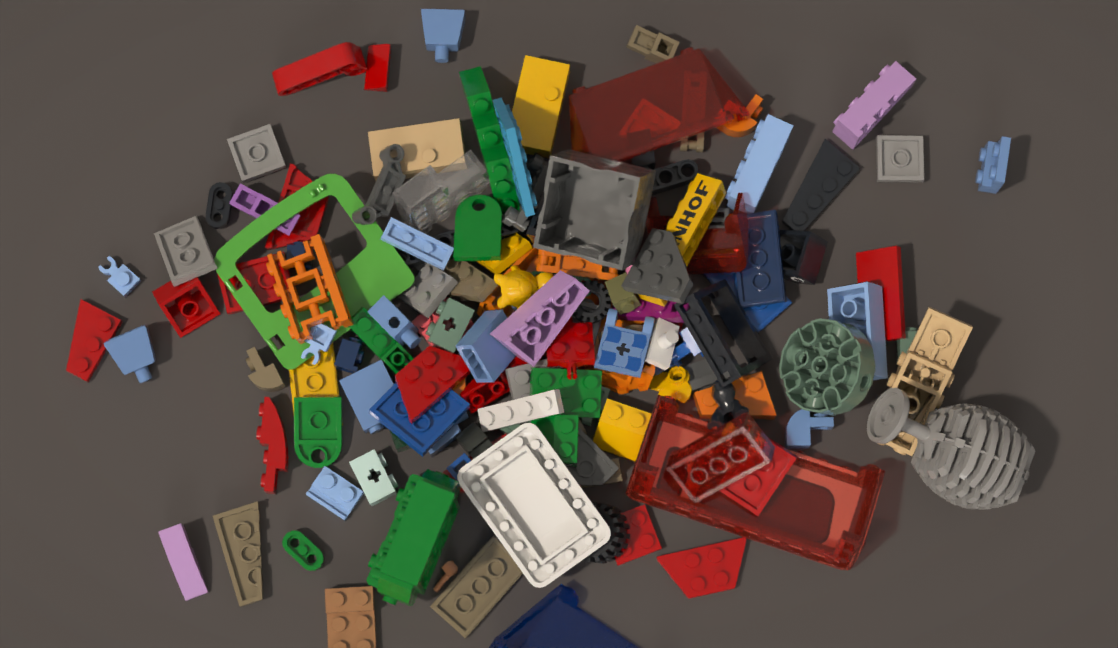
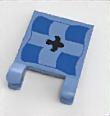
M609 309L594 368L641 378L655 319L653 317H645L642 332L615 326L618 311L616 309Z

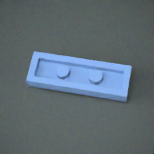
M392 217L380 239L443 271L454 250L453 247Z

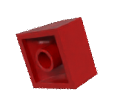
M198 277L175 287L169 281L152 291L158 305L180 338L220 315L219 310Z

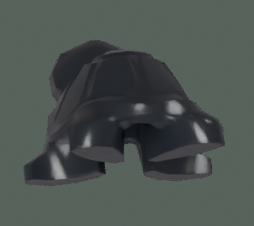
M716 380L712 385L711 396L719 406L708 421L707 428L711 429L716 426L720 433L726 437L727 448H734L738 441L746 438L756 439L758 431L753 426L749 409L739 400L735 399L736 389L733 384L730 383L722 388L719 381Z

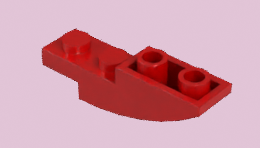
M545 353L539 360L547 359ZM515 356L506 368L527 363ZM504 370L495 382L477 383L473 379L464 388L460 395L470 404L469 411L471 414L510 391L506 371Z
M265 397L264 403H260L259 417H262V425L257 427L256 434L260 444L264 447H269L268 450L264 451L263 463L267 464L266 473H262L261 487H264V492L267 494H276L279 471L288 472V443L280 414L271 398Z

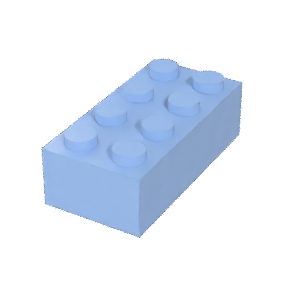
M769 114L765 121L760 120L753 137L756 141L751 139L744 159L747 160H741L735 175L737 181L732 180L725 197L728 200L727 208L743 215L755 212L794 125Z
M864 282L827 289L829 320L850 324L864 333L873 348L876 365L873 380L888 378L882 286Z

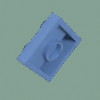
M1002 136L998 142L988 141L984 148L981 147L979 161H982L981 170H977L975 183H979L978 191L996 194L1005 183L1011 138Z

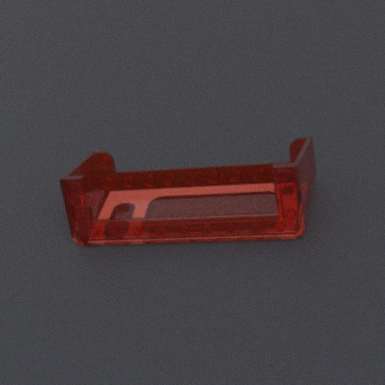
M658 395L626 490V495L629 498L840 570L852 569L865 546L885 470L880 469L874 464H867L860 467L857 473L846 466H836L830 464L825 459H815L807 456L804 452L788 450L795 454L797 459L759 516L719 491V488L751 439L740 440L734 448H727V439L716 426L708 429V421L696 419L687 413H678L679 404L673 397Z

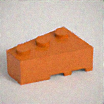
M762 371L741 377L732 382L736 389L735 399L739 400L749 409L751 419H775L777 415ZM712 387L694 392L693 399L700 419H710L719 406L711 396Z

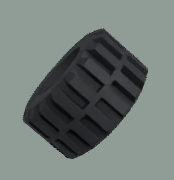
M593 502V505L608 524L611 536L607 543L583 560L602 564L607 563V561L612 562L616 560L615 556L620 557L623 554L622 548H627L628 544L625 542L626 539H630V534H627L630 526L624 522L627 518L625 515L620 514L621 510L608 504Z

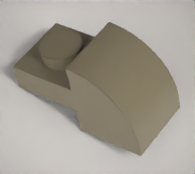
M636 25L626 47L644 55L646 60L667 65L671 63L679 41L662 33L655 34Z
M255 347L246 351L249 357L245 360L250 370H256V372L248 375V377L256 387L266 392H277L286 388L274 363L265 367Z

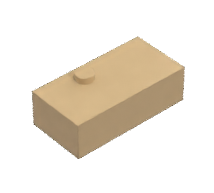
M459 118L368 132L375 180H377L383 167V161L379 157L380 151L392 144H398L404 150V158L400 161L402 173L406 175L405 179L468 170L463 130Z

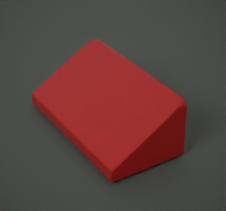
M390 44L368 46L364 90L387 92L391 58Z

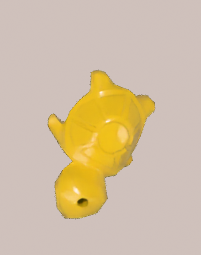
M516 265L511 266L512 271L505 275L495 274L494 281L497 285L501 286L502 292L501 297L497 301L498 307L503 309L510 305L518 309L554 275L550 272H544L535 277L530 272L523 271Z

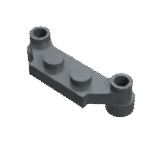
M392 144L380 151L379 157L383 161V167L366 205L360 207L352 214V220L356 224L369 225L374 223L377 217H388L406 177L402 173L400 161L404 158V150L400 145Z
M535 153L529 160L527 169L535 173L531 187L538 206L541 194L544 192L549 163L544 161V157ZM521 205L519 210L510 206L502 218L504 224L509 227L512 225L522 232L527 228L530 220L525 216Z

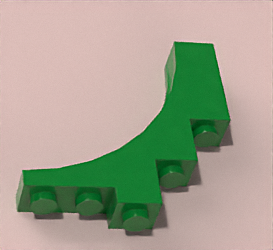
M479 66L460 71L459 75L480 145L493 199L500 205L502 215L505 214L510 206L519 210L520 206L515 191L509 157L503 143L499 122L482 68Z

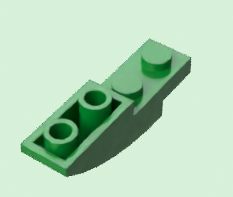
M361 307L351 317L354 325L349 327L395 375L414 359L364 307Z

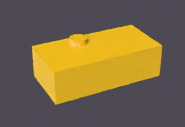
M525 55L512 113L514 119H516L517 126L520 128L521 144L526 154L534 155L538 153L542 157L550 159L569 79L570 64Z

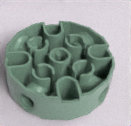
M822 318L810 321L811 323L798 328L790 335L782 350L779 371L780 377L784 381V387L787 390L786 394L790 401L806 411L833 416L851 411L864 400L872 386L876 366L873 348L864 333L850 324Z

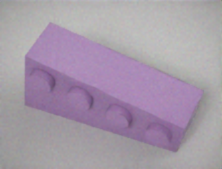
M897 61L891 66L887 64L879 73L880 77L875 82L872 80L864 89L865 93L860 98L857 96L848 106L849 109L844 114L841 113L833 122L835 124L833 133L852 150L914 85L916 78Z
M560 270L493 330L490 335L518 358L534 367L590 290L576 278Z

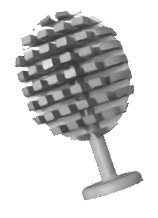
M890 388L876 400L867 421L868 437L871 441L878 444H886L892 441L901 431L916 437L918 443L911 464L918 474L920 473L919 476L923 482L939 497L962 508L979 510L999 508L1018 501L1024 483H1027L1030 476L1028 470L1035 454V449L1020 428H1017L1014 422L1006 416L982 405L957 404L929 412L925 425H922L908 418L910 402L904 391L898 388Z

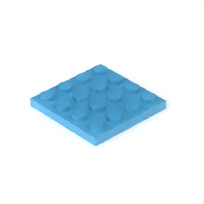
M502 98L494 99L493 104L509 157L517 197L525 216L535 215L533 207L537 206V201L531 187V175L526 166L527 158L521 144L520 128L517 126L509 104L505 105Z

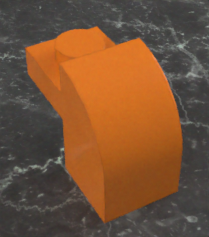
M756 94L743 112L727 101L715 117L713 126L731 137L749 135L756 129L758 123L754 119H757L764 109L761 107L763 98Z

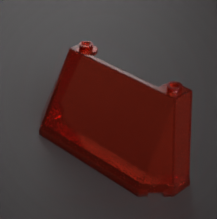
M693 47L680 51L681 55L588 89L585 86L572 90L573 94L569 95L572 150L619 162L721 125H728L732 123V120L735 119L734 117L737 118L738 122L748 119L750 114L699 48L694 50Z

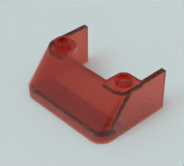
M738 193L734 211L727 215L725 219V228L706 230L687 265L688 274L740 272L745 269L748 260V218L743 193ZM651 197L646 220L648 235L652 228L666 231L668 221L673 218L672 216H660L656 197Z

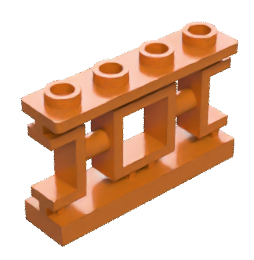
M320 234L310 237L311 241L303 242L306 253L286 260L285 254L282 251H278L275 255L272 253L267 255L269 260L266 263L269 274L271 276L274 275L276 283L273 284L274 290L278 297L281 296L283 304L280 305L282 313L290 322V326H288L289 334L292 340L296 339L300 344L305 343L307 339H313L310 331L311 327L330 320L334 330L339 329L341 326L346 328L354 325L325 240ZM313 249H315L322 269V276L317 268L306 271L304 263L315 259ZM278 263L281 264L284 270L296 268L298 275L286 279L289 289L286 287ZM315 278L321 295L301 302L295 286ZM328 291L338 318L335 317L332 310L322 314L318 305L330 301L327 294ZM293 305H295L299 313L310 309L312 318L300 322L303 331H301Z

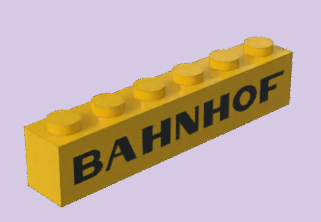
M698 173L695 179L689 183L687 193L684 199L678 203L677 211L674 217L668 221L666 231L672 232L675 236L686 266L727 194L721 180ZM638 294L640 299L663 307L667 303V300Z

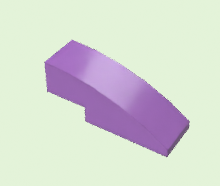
M240 183L229 204L257 219L278 203ZM296 214L277 227L276 230L290 236L301 215Z

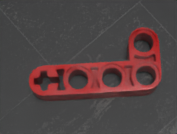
M345 42L276 69L272 72L278 95L287 96L343 73L348 76L360 75L367 71L361 48L351 42Z

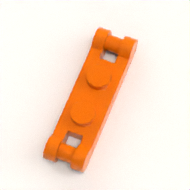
M538 249V255H540L539 264L536 265V271L557 274L561 270L570 276L610 280L619 276L618 269L609 267V273L602 272V265L591 263L581 257L564 256ZM549 257H556L555 266L548 265Z

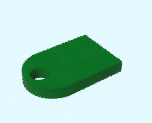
M473 195L459 204L455 214L454 261L501 260L503 216L500 205L493 198L486 195ZM478 203L486 205L481 211L473 209Z
M294 397V448L298 458L304 464L314 468H322L332 464L338 458L342 449V397ZM320 449L325 453V459L322 462H316L312 459V452L314 450Z

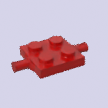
M571 316L546 350L547 367L560 366L567 368V378L571 380L572 372L574 380L577 378L576 367L595 365L592 322L573 323Z

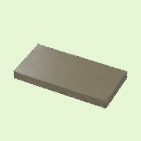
M493 535L430 607L466 639L522 576L523 572L503 544Z

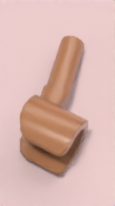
M448 561L441 567L446 574L442 576L433 588L435 592H438L444 583L458 572V567L453 561Z

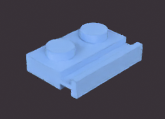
M324 466L311 488L306 492L308 497L344 521H346L348 515L364 494L362 490L326 466Z

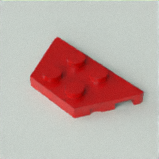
M290 163L279 202L313 182L297 169L294 164ZM329 196L298 213L301 216L290 236L276 229L269 233L265 248L272 250L293 245V242L311 241L310 237L319 234Z
M428 346L395 375V380L401 392V398L411 424L471 373L460 355Z
M746 537L657 556L656 559L688 599L732 590L736 586Z

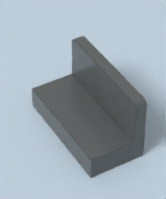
M706 359L683 367L690 374L689 385L692 389L691 394L712 387L713 383L718 380ZM728 371L723 373L726 380L731 377Z

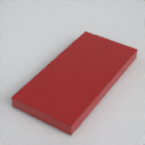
M891 246L857 252V284L870 282L882 286L885 341L906 339L901 247Z

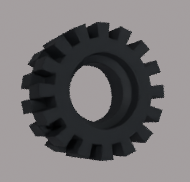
M586 280L585 282H580L590 290L589 293H593L598 297L599 306L593 311H587L580 304L573 313V316L581 322L597 323L603 320L611 307V298L608 290L598 281Z

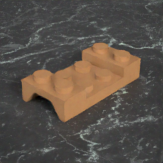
M374 587L325 589L328 648H377Z

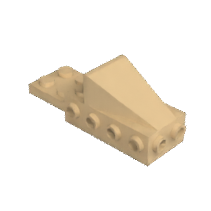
M928 307L907 352H901L897 361L896 374L892 372L887 382V386L890 388H898L907 394L910 402L908 418L922 425H925L929 412L934 411L935 408H940L945 397L942 393L945 387H950L955 375L952 374V370L973 328L972 325L932 307ZM901 431L886 445L902 455L908 454L913 456L918 442L916 437Z

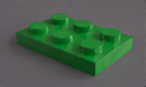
M531 368L530 396L559 389L564 413L557 415H579V417L600 418L602 370L576 369L577 378L573 380L571 372L570 380L567 378V369Z

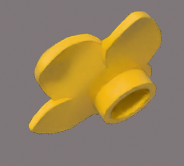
M675 366L669 372H662L653 377L649 389L659 391V407L671 406L676 400L681 403L687 402L692 393L689 385L690 374L685 368Z

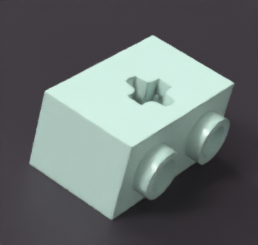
M374 449L349 462L371 506L397 494L394 488L398 487V484L393 474L387 475L384 467L388 466L382 453L377 455ZM374 471L376 474H381L378 477L379 481L376 483L374 480L369 481L372 478L371 473Z

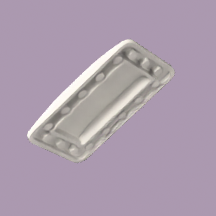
M524 423L463 466L458 472L457 480L462 489L525 577L535 587L547 586L610 539L611 530L535 424Z

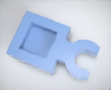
M108 256L107 259L111 262V267L104 269L100 265L98 268L103 274L111 275L107 281L126 298L141 280L124 264L118 269L116 261Z
M324 323L311 327L310 331L313 339L305 340V342L311 345L301 355L302 359H306L309 353H313L315 358L312 364L314 365L318 364L321 359L320 350L327 352L337 333V330Z

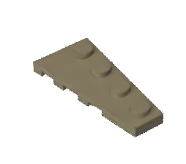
M257 501L213 516L239 607L264 600L259 502Z

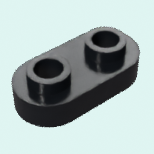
M223 182L212 185L208 195L206 221L214 229H222L230 221L232 206L229 203L233 197V192L229 185ZM221 192L226 194L223 199L218 198V194ZM222 215V219L215 221V216Z

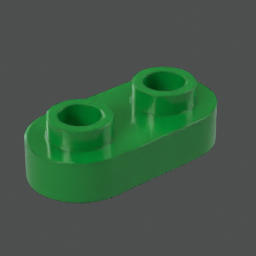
M290 531L284 536L282 541L283 548L303 568L308 571H316L322 567L324 563L323 553L299 531ZM298 539L299 546L295 548L292 547V540ZM311 555H315L317 558L313 564L308 562V558Z

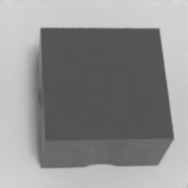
M570 149L550 155L544 186V203L538 218L533 248L564 256L581 257L591 263L624 270L633 265L641 250L656 170Z

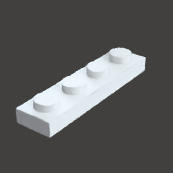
M559 389L477 409L483 432L564 413Z

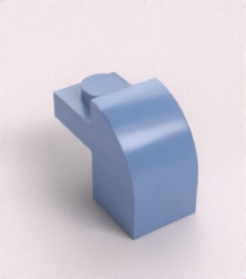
M803 409L797 411L785 427V449H808L811 446L810 430H831L834 427V417H827V414L816 413L813 414V417H810V411Z

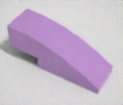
M180 523L159 531L163 547L185 601L209 593L184 525Z

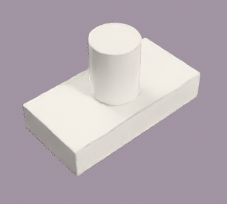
M662 318L655 320L645 362L663 370L670 367L675 343L679 339L678 331L680 326Z

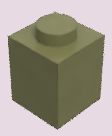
M623 273L605 282L612 304L620 315L629 313L641 306L637 293L625 291L621 286L627 273Z

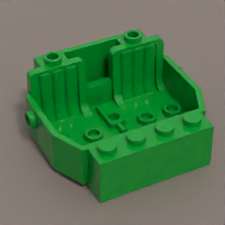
M427 469L422 477L415 474L410 475L405 489H399L395 500L399 503L394 513V520L377 555L373 553L368 564L371 570L367 577V583L377 588V592L384 596L383 601L396 605L398 601L412 607L418 593L425 594L460 509L457 501L461 490L459 481L449 478L444 473Z

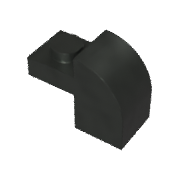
M474 422L455 437L457 442L473 459L493 446L484 432Z

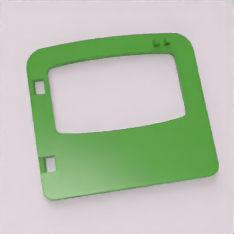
M326 174L270 208L222 246L214 258L218 268L216 269L217 274L226 284L282 366L289 370L297 368L314 356L313 353H309L306 359L301 358L302 352L309 348L311 344L307 342L300 344L296 339L292 340L288 331V326H290L289 319L284 317L281 309L274 313L266 310L237 269L236 262L250 248L281 224L328 196H335L352 220L353 212L365 205L350 184L337 174ZM376 221L369 225H361L354 222L366 239L367 246L336 273L351 317L361 307L368 311L383 295L392 301L410 288L415 281L413 273L394 246L380 240L383 231ZM235 275L243 285L239 290H236L230 281ZM318 286L302 296L300 301L303 302L321 295ZM328 291L327 294L330 301L318 305L322 314L332 310L335 317L338 318ZM293 305L301 331H303L300 322L312 318L310 309L299 313L295 305ZM330 320L324 322V324L332 327ZM339 327L332 342L351 330V328ZM277 334L285 344L280 349L276 347L271 339Z

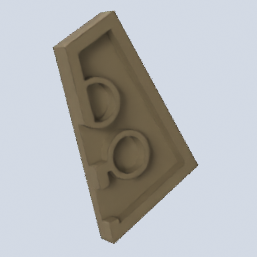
M453 258L447 263L443 271L458 282L447 297L454 295L460 296L464 300L483 302L498 286L492 278L466 261H454Z

